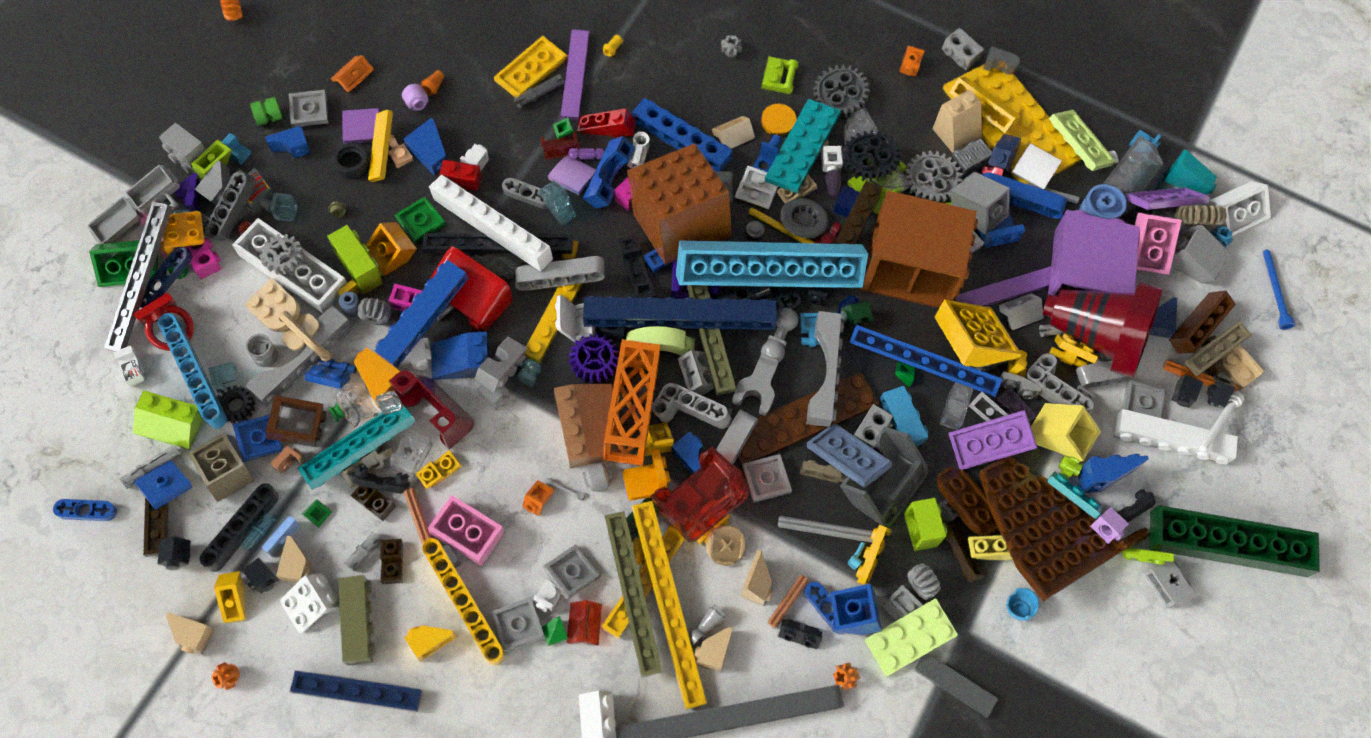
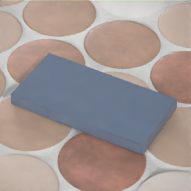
M835 423L807 442V448L863 488L892 467L890 460Z

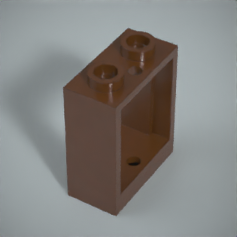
M275 395L266 428V438L315 447L316 442L321 440L323 429H320L321 422L325 423L327 411H324L323 403ZM283 407L316 412L311 435L278 429Z

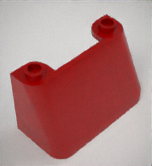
M451 246L444 254L431 278L437 273L438 267L447 260L466 272L469 279L449 304L468 317L469 325L474 330L486 332L513 301L510 286L499 276L459 249Z

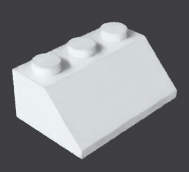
M1251 181L1209 201L1210 206L1226 208L1225 223L1219 226L1220 228L1227 227L1233 232L1231 236L1271 218L1268 185Z

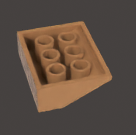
M572 384L554 388L570 468L606 461L603 460L604 437L613 392L612 384ZM617 429L616 432H617L618 436L621 437V435H620V433H619V431H618V429ZM611 444L612 452H620L617 444Z

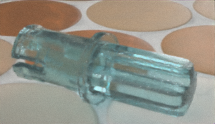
M266 512L255 527H251L252 531L241 543V546L245 550L251 551L261 537L266 536L265 533L276 519Z

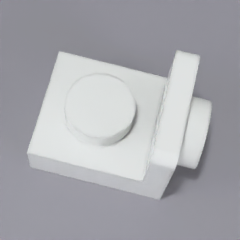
M545 580L538 595H535L533 599L536 604L535 607L543 612H547V610L553 612L562 593L554 583Z

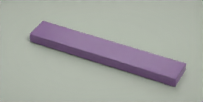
M572 30L561 110L562 120L569 117L570 120L579 121L589 31Z
M1051 267L958 294L955 297V301L989 306L1048 288Z

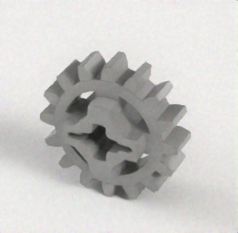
M277 234L276 239L271 236L270 242L264 241L266 247L260 248L262 254L259 257L262 260L263 266L269 272L274 270L277 275L280 271L285 275L288 269L293 272L292 267H299L298 261H303L301 255L304 252L300 242L296 241L295 237L289 238L288 234H285L283 238H281L280 234Z

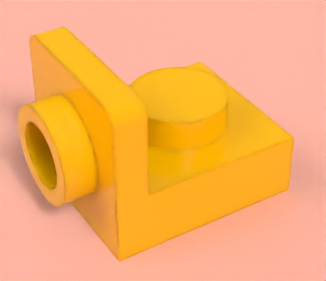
M1020 350L1022 355L1019 358L1008 361L1006 372L1025 378L1027 352Z

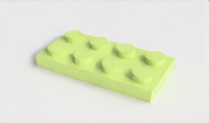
M1074 110L1055 113L1049 118L1054 128L1059 130L1064 140L1073 147L1074 152L1082 158L1086 167L1091 169V171L1112 166L1116 162Z
M935 598L885 627L882 631L866 638L864 641L885 677L956 637L958 634Z

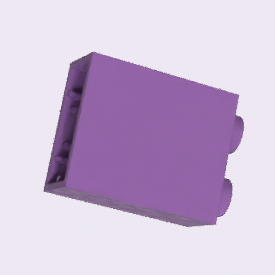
M1066 210L1054 233L1048 295L1059 296L1062 289L1135 293L1139 226L1126 224L1121 219H1104L1091 216L1083 210Z

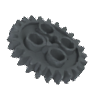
M844 64L840 69L835 65V70L829 67L828 73L823 70V76L818 75V81L814 82L815 87H813V98L816 99V102L841 110V114H844L845 118H847V113L850 112L853 116L854 110L860 112V106L865 107V102L868 101V95L870 94L869 83H867V77L863 78V72L858 74V68L852 71L851 65L848 69H845Z

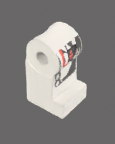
M131 345L113 352L120 365L123 377L130 387L146 381L138 353Z

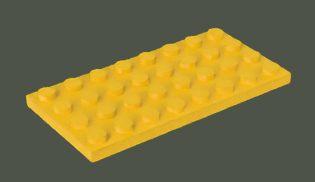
M985 64L960 76H966L1021 116L1006 133L981 116L982 138L992 150L1003 134L1021 138L1010 171L1017 181L1030 184L1012 173L1030 143L1061 160L1053 176L1082 160L1074 152L1073 147L1064 140L1059 130L1054 128L1053 123L1049 119L1050 117L1014 74H1005L1002 70L991 68L990 71L984 70ZM960 77L945 84L943 90L951 100L955 96L949 92Z

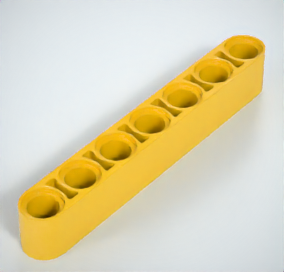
M434 538L427 539L422 545V551L487 662L491 665L500 664L504 659V651L440 542ZM431 546L438 547L437 551L432 554L428 553V549ZM441 563H447L448 566L445 570H438V566ZM451 580L458 581L457 586L454 588L448 587V583ZM461 597L468 598V602L465 605H458V600ZM472 614L479 616L475 623L468 622V618ZM481 632H488L489 637L486 640H478ZM491 650H499L500 653L497 658H489Z

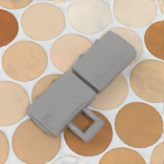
M158 165L126 191L127 199L121 197L103 213L97 215L88 224L90 233L98 244L112 243L141 219L136 210L143 215H147L153 201L162 203L168 198L171 202L169 206L173 207L171 211L173 213L179 207V204L171 196L180 188L178 179L169 168Z

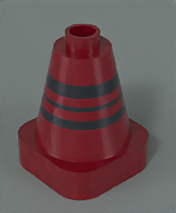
M1144 283L1138 284L1135 293L1062 289L1059 296L1048 295L1042 315L1051 318L1050 325L1113 359L1111 372L1134 378L1153 326L1163 289Z

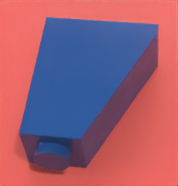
M430 118L405 137L404 142L408 151L433 175H436L441 170L443 160H447L435 122Z

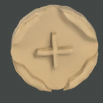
M730 525L716 527L708 535L706 541V551L709 558L723 566L735 564L743 556L746 547L745 538L740 530Z

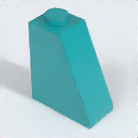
M1184 149L1171 166L1165 182L1178 188L1186 187L1208 195L1209 193L1212 194L1217 186L1215 184L1217 176L1189 151Z

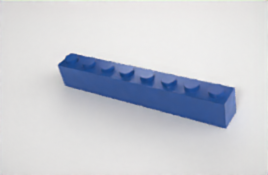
M857 324L849 342L996 397L1002 381L1000 377L965 366L962 363Z

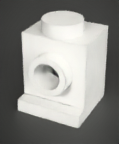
M474 144L471 149H468L465 157L461 156L460 160L461 163L480 166L481 171L488 162L489 157L484 146Z
M823 146L821 152L823 172L835 175L841 171V146Z
M428 338L420 339L410 352L411 364L414 369L425 370L429 367L428 360H431L432 357Z

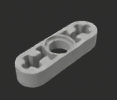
M507 178L502 183L503 192L506 196L542 209H547L552 205V195L547 190L514 178ZM525 190H530L532 195L525 197L522 193ZM544 197H547V200H544L543 202H541V199H544Z

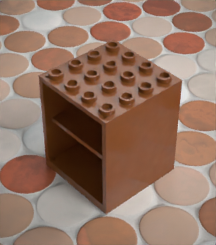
M887 190L873 228L863 288L860 290L940 308L944 299L955 301V297L958 296L960 288L963 287L970 268H967V264L970 263L973 254L970 251V247L974 245L976 235H973V231L976 230L978 225V219H976L977 211Z

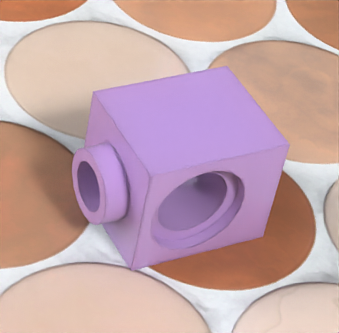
M1110 507L1090 527L1109 543L1114 538L1118 541L1126 533L1123 529L1129 524Z

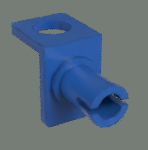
M773 135L769 144L766 142L762 143L760 155L753 168L762 170L758 165L761 162H765L769 167L762 171H769L778 154V147L783 142L780 136Z

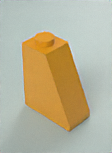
M366 347L356 355L354 363L376 406L380 409L394 394L389 380L400 371Z

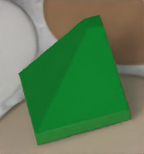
M569 117L553 124L558 139L574 132Z
M898 362L895 375L908 387H911L916 367Z
M316 499L301 515L319 528L332 511Z
M560 616L542 626L548 646L568 639Z

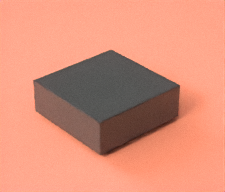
M450 544L443 546L442 548L454 568L456 569L461 566V561Z

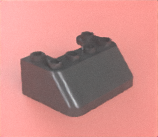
M884 427L876 437V446L881 455L892 462V467L865 488L850 477H847L840 487L854 507L878 524L889 527L894 523L928 474V466L909 434Z

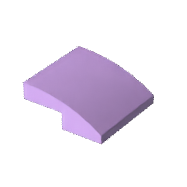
M567 155L550 172L548 179L580 195L586 185L589 186L596 170L576 159H570L569 155Z

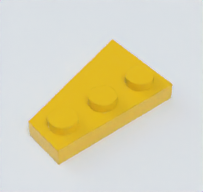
M881 525L878 528H874L871 535L872 545L867 547L864 553L865 563L859 567L856 574L858 583L863 585L869 583L878 562L876 556L883 552L885 547L884 537L885 535L890 536L891 529Z

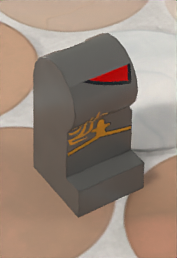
M991 46L983 69L990 71L991 68L1011 75L1017 70L1020 59L1015 54Z

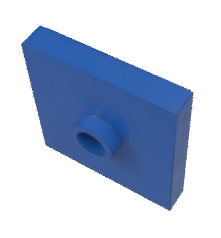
M270 415L232 424L243 462L282 452L283 446L281 441L266 438V428Z
M172 460L134 481L136 487L155 510L193 488L189 480Z

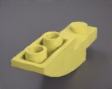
M1002 535L968 538L971 558L1012 560Z

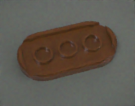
M955 467L943 469L937 477V486L952 508L976 534L990 536L998 530V526L990 511L987 498L965 471L954 469Z

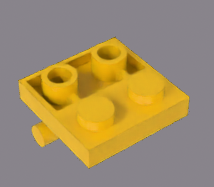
M1065 333L1063 336L1057 334L1055 338L1059 348L1065 351L1063 352L1052 347L1049 354L1060 358V361L1077 367L1087 365V362L1076 358L1077 356L1094 364L1098 358L1093 348L1082 342L1077 343L1073 337Z

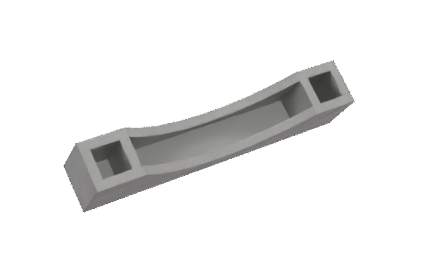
M331 306L318 318L317 321L320 324V328L313 336V339L325 350H330L341 337L349 333L352 326L343 314ZM307 346L291 362L270 371L259 372L245 386L254 397L268 407L270 404H273L275 395L279 396L283 391L288 390L298 377L303 376L313 363L319 361L320 356Z
M819 311L816 318L815 337L825 355L826 377L820 390L810 399L806 424L830 427L831 422L836 419L837 410L833 409L834 403H837L838 391H835V385H838L840 376L839 373H836L837 367H840L841 356H838V350L842 348V338H839L844 328V321H841V314Z

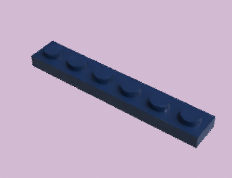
M297 670L294 672L289 691L294 694L418 712L422 696L421 689Z

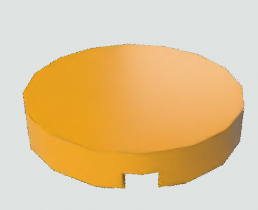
M773 104L764 110L761 123L767 133L786 136L790 133L797 118L795 112L790 107L783 104Z

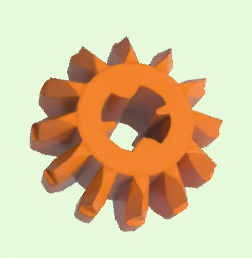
M220 0L226 20L233 21L242 18L243 13L239 0Z

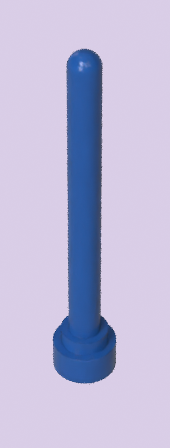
M1265 249L1263 256L1280 313L1278 320L1279 328L1287 330L1295 326V321L1288 314L1271 252Z

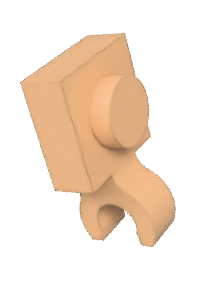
M390 135L389 147L391 150L388 151V154L398 169L413 161V157L404 143L398 145L394 136Z

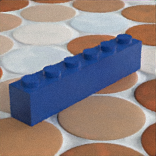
M449 260L442 263L438 267L435 276L426 282L423 291L413 298L411 306L403 310L398 322L391 325L386 337L378 341L374 351L392 366L398 368L467 282L469 277L466 272Z

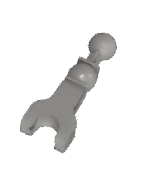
M783 308L777 312V329L774 336L770 335L768 341L762 346L761 356L753 374L739 381L733 396V404L741 405L745 397L755 396L761 403L759 414L766 416L769 412L775 396L774 390L771 387V381L778 363L785 356L787 342L784 339L787 332L796 328L799 321L796 311L791 308Z

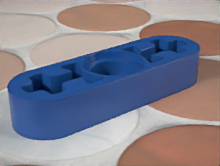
M60 499L53 506L54 514L66 520L110 521L117 514L116 507L109 501ZM85 505H89L90 511L86 515H81L80 509ZM65 506H67L70 509H74V512L71 510H64V512H61L60 510L61 508H65ZM96 508L98 510H106V508L110 509V511L106 512L104 515L103 513L96 511Z
M809 583L805 589L807 600L836 634H845L837 632L835 620H830L834 613L828 614L822 610V604L830 603L832 605L830 594L820 583ZM811 587L812 589L817 588L819 590L817 594L820 598L825 596L819 604L816 603L819 598L815 594L813 596L810 595Z

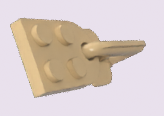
M271 278L244 304L270 330L274 332L283 331L282 341L291 350L297 351L306 344L320 356L321 360L329 361L331 359L332 353L329 350H325L312 338L320 328L319 322L311 314L300 315L298 302L274 279Z

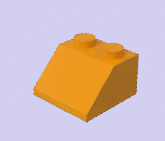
M397 222L380 223L366 244L370 252L369 255L371 258H375L383 276L407 263L417 250Z

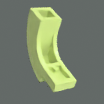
M643 327L627 333V340L660 344V351L673 352L681 356L690 350H694L695 339L685 336L686 331L676 328Z

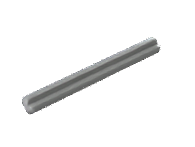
M780 516L778 519V527L873 542L871 539L873 531L786 516Z

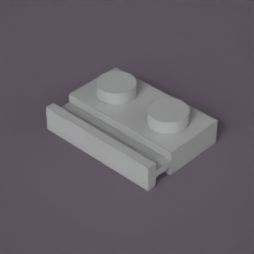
M902 585L881 607L897 621L923 605Z

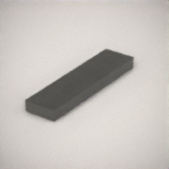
M928 653L921 657L914 669L915 672L986 718L989 717L998 698Z

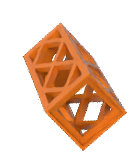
M622 339L604 437L603 460L643 466L659 368L660 344ZM627 367L634 368L628 375L626 374L625 369ZM643 369L648 370L649 373L646 375ZM639 372L642 380L633 388L630 380ZM625 385L627 386V388H628V390H629V393H628V394L626 393V391H625V389H624V386H625ZM645 385L647 391L638 399L636 393ZM621 393L623 400L619 403V397ZM647 399L644 411L641 404ZM627 405L629 410L619 419L617 413ZM636 409H638L641 415L640 419L638 418L635 412ZM632 415L635 424L625 433L622 424ZM617 429H618V431H619L621 437L618 436V434H617V432H616ZM638 429L640 435L636 439L630 438ZM611 444H617L620 452H612ZM635 447H638V455L629 454Z

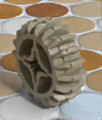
M1178 206L1174 218L1182 220L1181 225L1197 226L1202 224L1203 226H1218L1225 223L1227 213L1226 208L1222 206Z

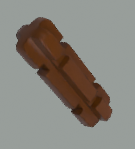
M1142 527L1118 542V546L1121 547V550L1126 551L1129 547H1133L1150 536V532L1146 527Z

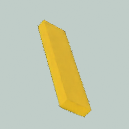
M390 110L376 113L368 181L371 182L385 179L393 112Z

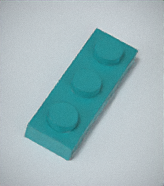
M1055 471L1047 480L1050 485L1093 518L1097 519L1103 509L1098 500L1089 498L1084 494L1085 492L1081 487L1072 485L1064 474Z

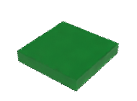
M426 196L394 215L415 244L424 239V233H434L446 226L445 220Z

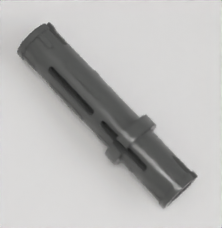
M557 74L535 88L527 89V92L514 98L515 103L522 100L516 105L521 108L531 101L535 102L538 97L563 85L564 80L556 82L562 76Z

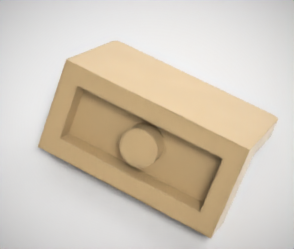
M744 116L712 129L713 135L720 139L721 144L727 145L730 149L755 138L750 118Z

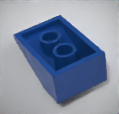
M487 332L465 333L431 343L432 379L475 377L480 365L489 357Z

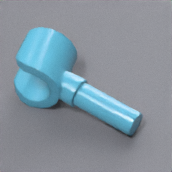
M863 542L860 543L857 551L848 561V565L853 570H856L862 563L858 557L866 545Z

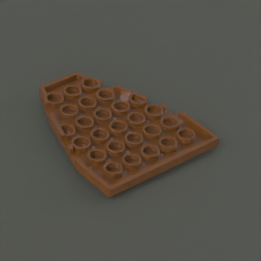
M1011 456L1005 457L983 468L979 475L990 511L1017 570L1043 602L1123 551L1118 546V541L1115 538L1107 543L1090 526L1097 519L1089 516L1078 505L1068 500L1065 495L1047 482V478L1042 475L1037 477L1029 472L1030 468L1026 465L1020 464Z

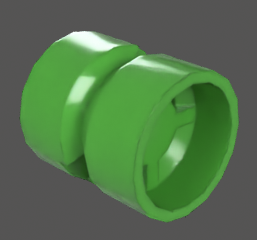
M276 97L268 98L264 103L261 101L250 103L258 126L268 124L269 120L273 122L283 120Z

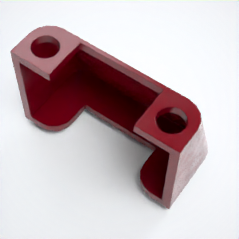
M403 370L389 380L396 398L404 406L414 407L425 398L438 411L429 422L440 432V441L448 450L473 429V418L430 377ZM444 417L449 424L440 426L438 420Z

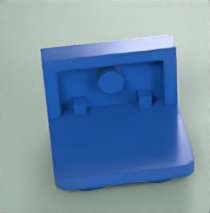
M1009 213V216L992 231H989L987 235L983 234L979 229L978 231L985 248L1019 241L1025 229L1023 224L1015 226Z

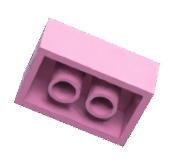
M1144 213L1137 214L1135 226H1139L1136 270L1169 275L1182 220Z
M453 495L450 496L428 527L432 536L445 544H450L454 550L480 566L483 565L505 533L501 525Z

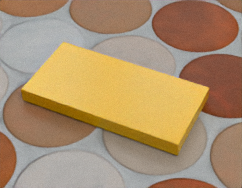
M542 36L494 76V81L514 97H518L527 92V89L536 87L568 59V55Z

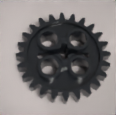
M871 130L870 134H867L866 131H864V135L857 133V138L851 136V141H846V146H843L842 164L845 165V170H849V175L855 173V179L861 176L862 181L868 178L869 182H871L872 178H875L878 182L879 177L885 180L886 174L892 176V171H897V166L900 165V147H897V141L893 142V137L887 138V133L883 136L880 131L874 134L873 130Z

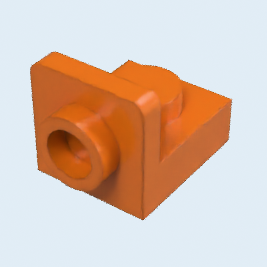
M537 480L525 494L522 507L528 512L540 516L543 506L551 498L555 489Z

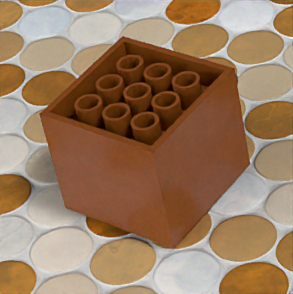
M695 143L627 170L634 217L665 265L678 258L679 241H723L731 237L729 191Z

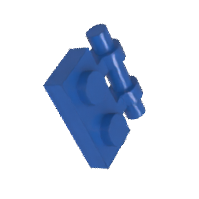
M320 358L318 365H314L305 373V381L341 389L350 381V373H356L357 367L351 366L347 362L339 363L335 362L334 359L323 361Z

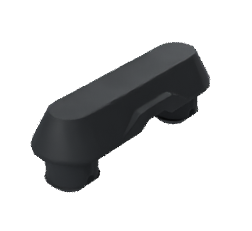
M357 465L355 471L351 474L353 482L357 486L395 493H404V490L410 486L408 474L404 473L402 475V472L397 473L396 478L378 477L376 474L367 473L369 470L367 466L364 465L362 468L361 465Z
M1140 489L1135 494L1137 499L1135 503L1131 506H1126L1117 513L1127 523L1155 505L1156 500L1152 492L1147 493L1145 489Z

